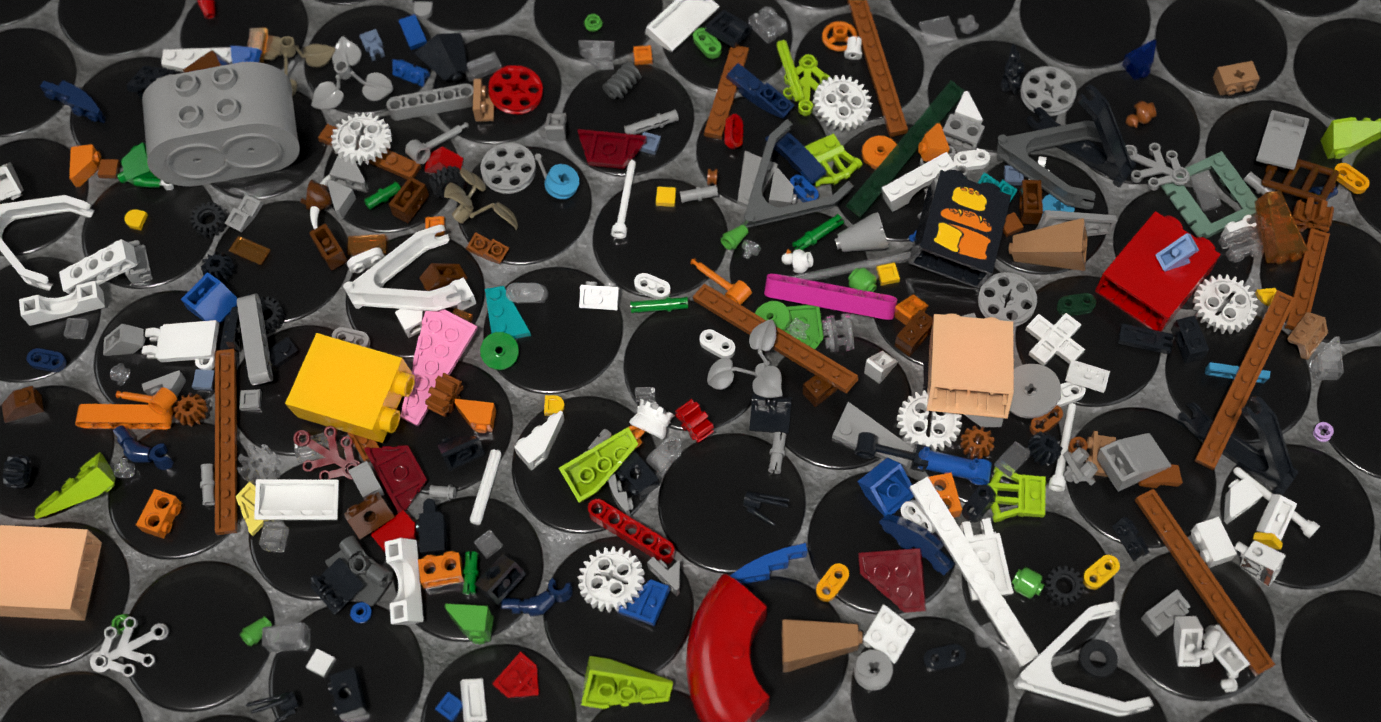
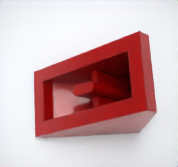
M442 146L431 152L424 171L437 173L436 170H442V167L448 168V166H456L461 169L464 159Z

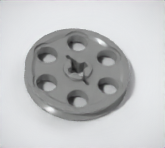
M1050 66L1038 67L1031 70L1023 79L1020 91L1021 98L1024 104L1032 111L1038 107L1043 108L1041 106L1042 103H1048L1051 108L1043 109L1050 116H1056L1066 112L1072 106L1076 96V85L1070 75L1059 68ZM1046 74H1053L1055 79H1048ZM1035 78L1039 83L1033 84L1029 79ZM1067 84L1070 88L1063 89L1060 85ZM1034 93L1036 98L1031 99L1027 94ZM1064 98L1068 103L1061 104L1058 102V99Z
M503 143L493 147L485 154L481 162V174L486 185L492 190L504 194L516 193L525 189L533 181L536 174V163L533 154L523 145ZM500 151L507 152L504 157H499L497 154ZM519 152L525 154L523 158H516L515 155ZM488 164L496 165L492 170L486 169ZM525 166L531 167V170L527 173L521 171ZM495 178L502 179L499 184L492 183ZM513 179L520 180L518 185L510 184Z
M998 273L989 277L981 286L978 304L985 318L994 317L1003 321H1013V327L1027 322L1031 318L1036 308L1037 294L1032 284L1026 278L1015 273ZM1004 279L1009 285L1005 287L1000 286L998 281ZM1019 285L1025 286L1027 291L1021 293L1016 287ZM991 290L994 292V296L987 297L984 295V291ZM1011 291L1010 300L1007 302L1006 308H1004L1005 299ZM1028 302L1031 308L1023 309L1021 303ZM996 307L999 312L991 314L988 308ZM1014 313L1017 319L1009 320L1006 315Z

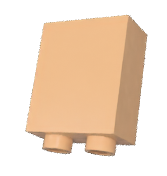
M934 314L929 341L927 411L1008 419L1014 393L1013 321H1003L994 317L982 319L961 317L957 314Z
M0 525V616L85 621L102 542L87 529Z

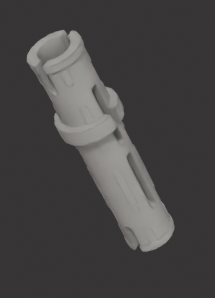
M674 109L673 111L661 115L658 113L655 117L624 126L626 134L635 135L653 128H662L668 123L679 121V118Z

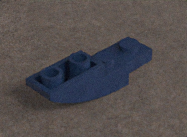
M739 63L726 76L730 82L739 88L738 92L761 109L777 117L784 118L795 106L768 82L766 84L762 83Z
M63 80L59 86L43 81L40 85L47 98L51 100L56 99L65 105H69L72 113L75 115L88 117L94 122L100 121L105 123L106 119L96 103L78 87Z
M789 132L774 144L773 149L787 159L790 166L812 184L827 173L817 159Z
M887 514L879 522L884 531L891 534L902 548H920L922 557L926 558L937 572L945 575L955 565L940 550L944 546L943 542L919 524Z

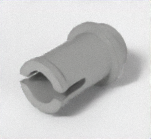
M431 485L429 495L430 498H447L450 501L455 499L456 488L452 487V485Z

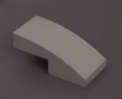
M246 194L238 209L233 208L225 224L242 232L252 222L264 203Z

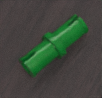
M395 181L384 189H378L377 193L365 198L364 202L368 209H372L382 202L386 203L401 188Z
M469 551L465 552V570L462 572L464 576L463 594L469 595L471 593L473 595L476 594L475 583L476 577L479 576V571L477 570L478 552L470 554Z

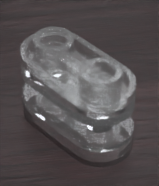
M765 6L759 10V15L754 13L748 18L749 24L753 26V30L767 43L774 41L776 34L781 36L787 32L786 21L780 18L771 7Z
M1253 226L1230 232L1218 240L1222 249L1229 248L1225 255L1229 261L1239 262L1250 255L1251 257L1257 256L1264 247L1260 239L1253 240L1257 234Z
M512 283L506 289V296L510 301L516 303H542L548 297V290L545 286L537 283Z
M849 313L841 314V320L836 321L834 315L826 316V320H822L823 331H827L828 336L825 338L826 349H830V352H839V346L845 345L846 351L854 350V338ZM836 328H842L843 338H838Z

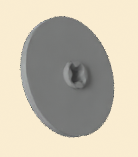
M1025 364L1014 369V393L1009 411L1019 417L1037 418L1053 410L1061 396V385L1057 375L1048 367L1040 364ZM1030 388H1034V391H1032L1031 394H1028Z

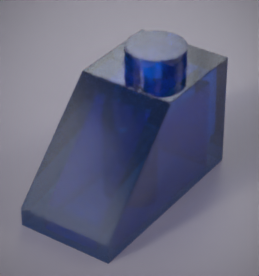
M1155 39L1125 55L1122 66L1134 80L1140 77L1144 78L1151 72L1150 69L1154 61L1157 43Z

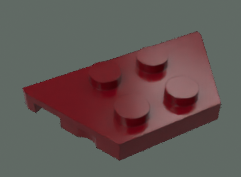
M578 129L586 160L590 166L624 169L647 142L645 135Z
M409 446L364 448L398 513L402 510L406 511L427 482Z

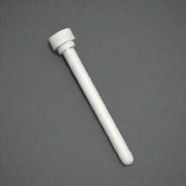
M634 160L628 163L618 220L612 227L611 235L615 238H625L627 233L624 223L636 164Z
M1070 403L1067 408L1060 445L1063 449L1057 461L1055 475L1049 480V489L1057 492L1064 491L1066 485L1063 476L1066 460L1063 454L1068 451L1076 409L1074 403Z
M1234 468L1233 472L1240 479L1247 477L1263 497L1268 501L1270 500L1272 493L1241 468ZM1293 512L1291 519L1301 526V530L1304 531L1303 534L1310 538L1320 526L1314 521H1306L1298 513Z

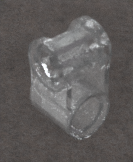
M668 436L650 453L646 462L659 474H664L681 455V441L676 436Z

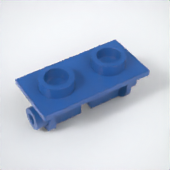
M393 59L392 75L424 87V79H428L430 76V72L426 68L414 67L413 64L402 59Z

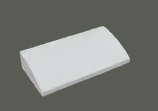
M675 0L647 26L645 34L663 48L673 52L719 6L713 0Z
M256 479L254 520H337L339 480Z

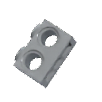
M950 114L943 132L947 143L970 151L977 149L985 126L978 122L964 119L962 116Z

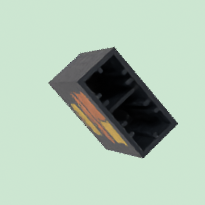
M940 170L928 187L908 263L980 288L993 273L1011 195L1001 192L1000 188L995 184L987 182L979 184L965 179V175L960 171Z

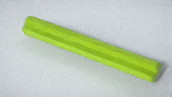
M785 40L778 41L777 48L796 102L804 100V93L787 42Z

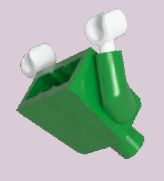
M142 142L134 146L129 154L122 158L123 171L117 174L121 183L124 184L128 181L137 187H160V185H163L166 190L174 189L173 184H167V182L160 180L150 171L147 164L145 143Z

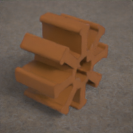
M1308 197L1306 203L1298 200L1294 207L1291 224L1292 226L1299 225L1298 231L1304 232L1307 228L1328 232L1332 224L1334 207H1327L1328 201L1326 200L1315 204L1313 197Z
M443 373L442 377L438 376L435 379V388H429L428 393L431 395L425 400V404L428 405V409L445 417L447 412L451 413L454 410L453 403L455 399L461 398L458 394L463 390L464 386L461 384L462 381Z

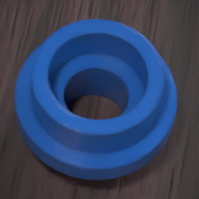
M360 602L352 607L350 614L355 622L364 623L370 619L372 611L368 604ZM360 609L364 610L362 615H357Z

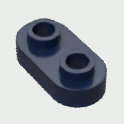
M36 348L27 355V362L35 369L60 372L67 363L66 358L56 351Z

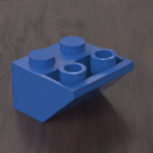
M208 272L181 299L186 308L202 321L216 320L219 325L225 320L226 315L231 314L232 307H237V297L222 282Z

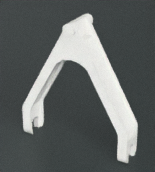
M66 195L0 204V251L27 284L49 291L53 284L48 282V277L25 269L3 242L2 234L4 228L15 219L63 212H73L91 218L94 210L89 209L91 207L89 203Z
M436 225L416 232L356 280L346 282L343 287L356 309L368 306L439 311L459 304L461 302L460 295L454 298L447 297L449 294L457 292L455 285H448L432 291L382 288L388 280L425 251L448 243V234L441 237L435 236L436 233L445 231V227L443 225Z
M1117 602L1089 607L1023 670L1014 681V686L1017 689L1029 690L1115 716L1142 712L1153 706L1150 697L1121 702L1064 685L1055 678L1052 672L1051 660L1053 655L1088 621L1115 615L1116 610H1120Z

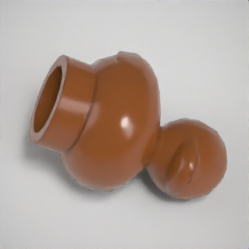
M1140 101L1135 104L1134 108L1137 115H1129L1126 118V123L1128 126L1137 128L1139 122L1142 124L1149 123L1151 118L1156 117L1153 102L1146 103Z

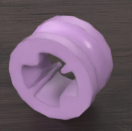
M1326 422L1318 423L1314 428L1313 435L1318 441L1327 442L1333 435V427ZM1322 429L1326 430V434H1324V436L1320 434V430Z

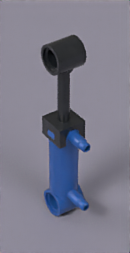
M868 432L858 434L855 454L861 458L871 459L875 457L876 452L912 460L910 467L912 470L921 472L929 470L942 474L951 472L952 476L968 479L976 485H988L992 463L987 460L977 458L971 460L932 451L931 447L917 444L913 452L878 444V436Z

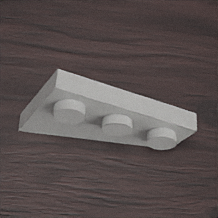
M747 151L744 154L738 194V205L747 208L762 159ZM769 161L762 184V195L773 178L774 168H778V164Z

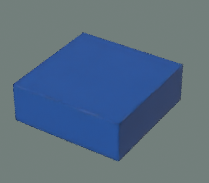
M447 692L435 710L453 722L463 710L462 701Z

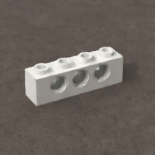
M121 239L60 271L63 291L71 294L75 291L76 285L96 281L100 285L137 266L134 246Z

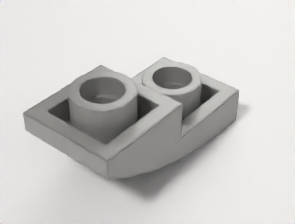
M613 474L608 479L613 499L620 511L631 517L629 510H633L632 498H627L626 491L622 492L621 481H616V476Z

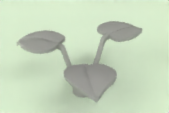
M342 36L336 44L335 53L332 56L334 69L337 72V86L332 82H323L318 85L311 105L321 110L337 107L344 98L342 91L338 90L341 78L348 79L351 76L365 85L362 89L363 95L371 101H378L389 95L393 90V85L386 76L380 73L369 74L366 82L357 76L350 66H354L360 61L361 51L357 45Z
M767 320L756 326L750 334V347L758 350V354L764 361V363L756 366L755 372L732 367L733 362L731 359L722 358L717 360L710 368L707 378L708 385L718 390L725 389L733 381V371H739L756 376L752 386L753 391L757 395L766 398L782 396L781 372L777 367L770 366V361L762 353V350H771L775 343V322Z

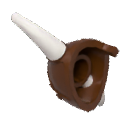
M330 175L326 176L320 184L310 180L307 187L306 200L302 198L300 203L306 205L307 210H310V218L314 229L318 228L317 218L320 210L332 205L331 195L327 191V180H331Z

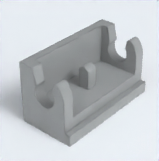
M138 240L128 242L132 246H136L134 251L138 265L125 271L126 276L132 284L151 279L152 273L145 245H140Z
M1177 589L1146 612L1141 619L1157 637L1175 623V616H1185L1189 612L1188 608H1190V605Z

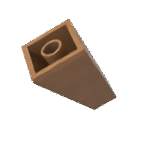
M1080 218L1013 235V242L1009 243V254H1012L1014 262L1085 271L1088 243L1085 220Z
M783 620V672H790L857 651L859 644H862L863 641L862 631H858V624Z

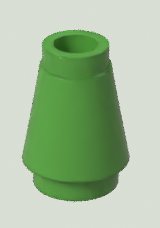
M740 225L724 233L721 238L723 246L728 250L735 249L748 234V229L744 225Z
M263 617L242 629L243 632L240 634V637L248 646L256 645L272 624L266 617Z

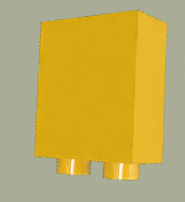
M316 333L285 404L298 418L324 426H333L338 430L383 443L387 432L393 433L398 427L400 411L397 408L402 396L409 397L412 393L415 376L401 357Z

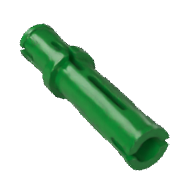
M836 214L813 231L806 232L805 236L792 243L793 247L797 246L794 249L804 250L810 245H815L817 240L844 224L843 220L839 221L842 217Z
M666 297V299L630 301L631 313L662 310L671 312L675 309H688V297Z

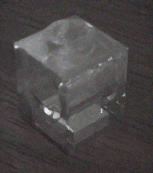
M280 520L264 521L259 545L264 551L284 553L289 533L288 527Z

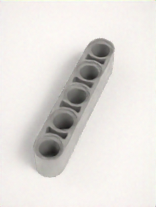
M461 84L392 97L387 101V108L393 120H403L472 107L473 86Z
M257 293L237 298L250 383L252 386L273 381L261 300Z

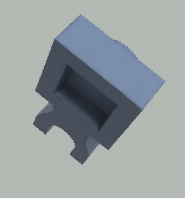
M376 29L360 35L366 52L370 51L372 61L376 60L374 56L376 53H380L382 57L385 56L381 48L383 44Z

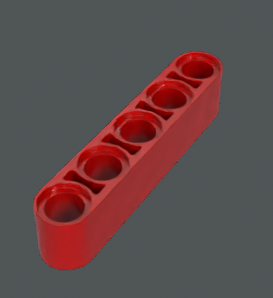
M594 499L589 503V515L595 523L650 557H654L657 561L662 560L665 564H669L674 560V546L670 541L603 500ZM596 508L603 509L599 514L593 513V510ZM613 518L620 520L617 524L610 523V520ZM630 528L637 530L632 535L626 533ZM646 539L653 540V543L650 545H645L643 542ZM664 549H668L671 551L670 554L666 556L661 555L660 552Z

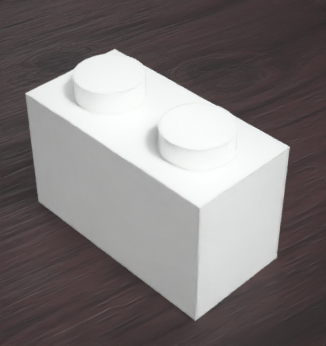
M1219 517L1198 523L1191 530L1192 540L1198 545L1200 556L1209 568L1231 561L1237 555Z

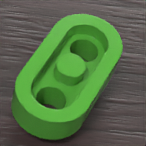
M705 28L697 29L693 34L694 43L708 58L714 59L719 57L721 54V44L719 41L706 32Z

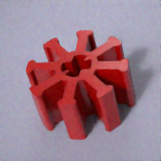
M692 399L675 410L677 413L675 414L676 418L682 423L681 427L684 431L687 430L690 435L689 437L692 440H696L697 443L714 432L713 424L706 419L708 415L705 411L702 413L700 405L697 402H693Z

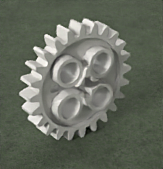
M835 75L833 80L828 77L827 81L823 80L821 85H818L814 93L813 103L815 106L813 109L818 110L816 116L822 115L821 122L828 121L827 127L833 124L834 130L839 126L840 131L844 127L850 131L851 126L856 129L858 124L862 125L867 120L871 112L870 107L872 103L869 102L871 96H866L868 90H862L863 84L857 85L858 80L852 82L851 77L845 80L844 75H842L841 79Z
M356 113L355 118L348 116V121L342 119V125L336 124L337 129H333L334 135H331L332 146L335 153H338L339 158L344 157L345 162L351 160V164L358 161L359 165H361L362 161L369 164L370 159L376 162V156L382 158L381 152L387 153L386 148H390V142H392V135L388 124H385L384 119L379 120V116L373 118L371 113L368 117H365L364 113H362L361 117H358Z
M1220 274L1216 279L1213 276L1210 277L1209 281L1205 279L1194 293L1195 297L1192 302L1195 305L1193 310H1199L1195 316H1202L1200 323L1207 322L1206 328L1214 326V332L1219 328L1222 334L1226 330L1232 334L1234 329L1237 332H1240L1242 328L1246 329L1254 320L1253 318L1257 314L1255 311L1258 308V305H1255L1257 298H1252L1255 292H1248L1250 286L1244 287L1243 280L1239 283L1236 282L1237 277L1230 280L1229 275H1226L1224 279ZM1231 293H1235V295L1231 298L1229 303L1224 307L1222 312L1218 316H1216L1215 314L1218 312L1221 305L1225 303Z
M923 390L922 396L915 392L914 398L908 396V402L903 401V408H899L898 413L900 415H897V420L900 421L897 424V428H902L899 434L905 435L904 442L910 440L911 447L915 444L931 447L932 451H936L937 447L943 451L944 444L950 447L951 441H956V435H959V428L962 425V422L959 421L962 415L943 412L944 415L939 416L935 413L936 411H932L930 437H927L929 411H927L926 391ZM916 409H922L925 413H918ZM914 427H921L923 431L918 432ZM935 429H939V430H941L943 433H942V434H937V433L934 432V430H935Z
M614 546L611 552H608L605 547L602 554L597 550L596 557L589 556L591 562L584 561L586 568H580L583 574L578 576L579 581L582 582L578 584L580 590H582L580 593L585 597L587 604L591 602L592 608L598 606L601 612L605 607L608 613L611 612L612 607L618 612L620 605L626 609V602L633 604L632 597L639 598L637 590H643L640 584L645 582L644 577H642L645 573L643 569H640L642 565L640 562H637L636 555L632 556L630 551L624 554L622 547L618 552ZM610 565L608 569L601 570L603 566ZM629 570L626 575H620L622 571ZM602 583L600 588L594 589L595 585ZM616 589H622L620 593L613 594Z

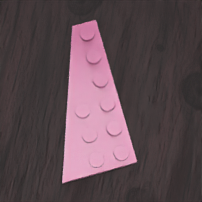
M444 309L425 311L412 363V374L415 376V384L410 396L404 398L400 415L402 419L419 427L429 410L427 408L428 405L425 404V400L431 395L428 393L429 388H435V379L438 376L442 377L443 373L451 374L477 331V326Z

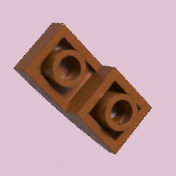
M475 232L466 250L486 260L500 264L509 247L494 239L491 241Z
M1171 465V467L1138 483L1139 486L1157 488L1160 485L1178 487L1183 482L1179 465Z

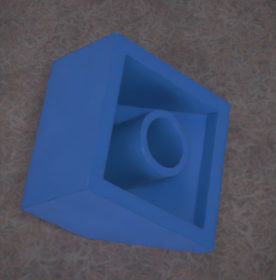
M888 457L857 481L865 496L884 517L887 514L892 515L905 502L914 497L909 489L912 484L901 463Z

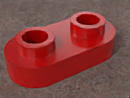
M733 114L727 117L725 121V144L731 149H736L743 142V121L737 114Z

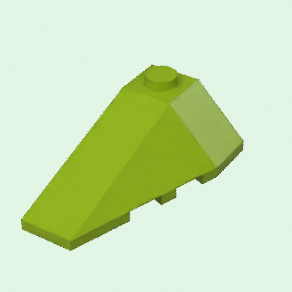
M1353 117L1332 120L1320 140L1327 159L1343 158L1380 139L1381 118L1376 121H1371L1370 118L1357 121Z
M629 427L559 468L579 503L597 493L639 445Z
M99 452L80 468L81 471L76 478H69L65 481L66 483L62 486L60 492L58 490L53 492L36 508L34 517L36 519L42 518L99 496L103 492L110 491L115 485L116 475L103 454Z
M589 656L581 706L605 709L609 708L610 705L622 704V706H629V703L641 702L642 704L669 701L673 681L611 659Z

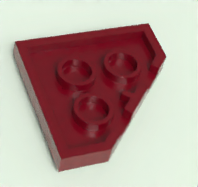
M920 548L859 553L860 574L894 602L904 613L926 611L922 553Z

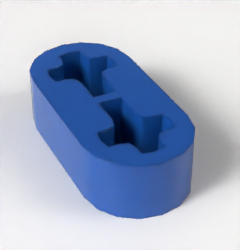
M795 175L790 179V183L794 186V194H797V197L802 202L818 199L819 193L817 189L805 177Z

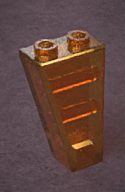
M1281 190L1266 192L1255 201L1267 263L1276 262L1277 264L1287 260H1291V262L1297 261L1308 251V248Z

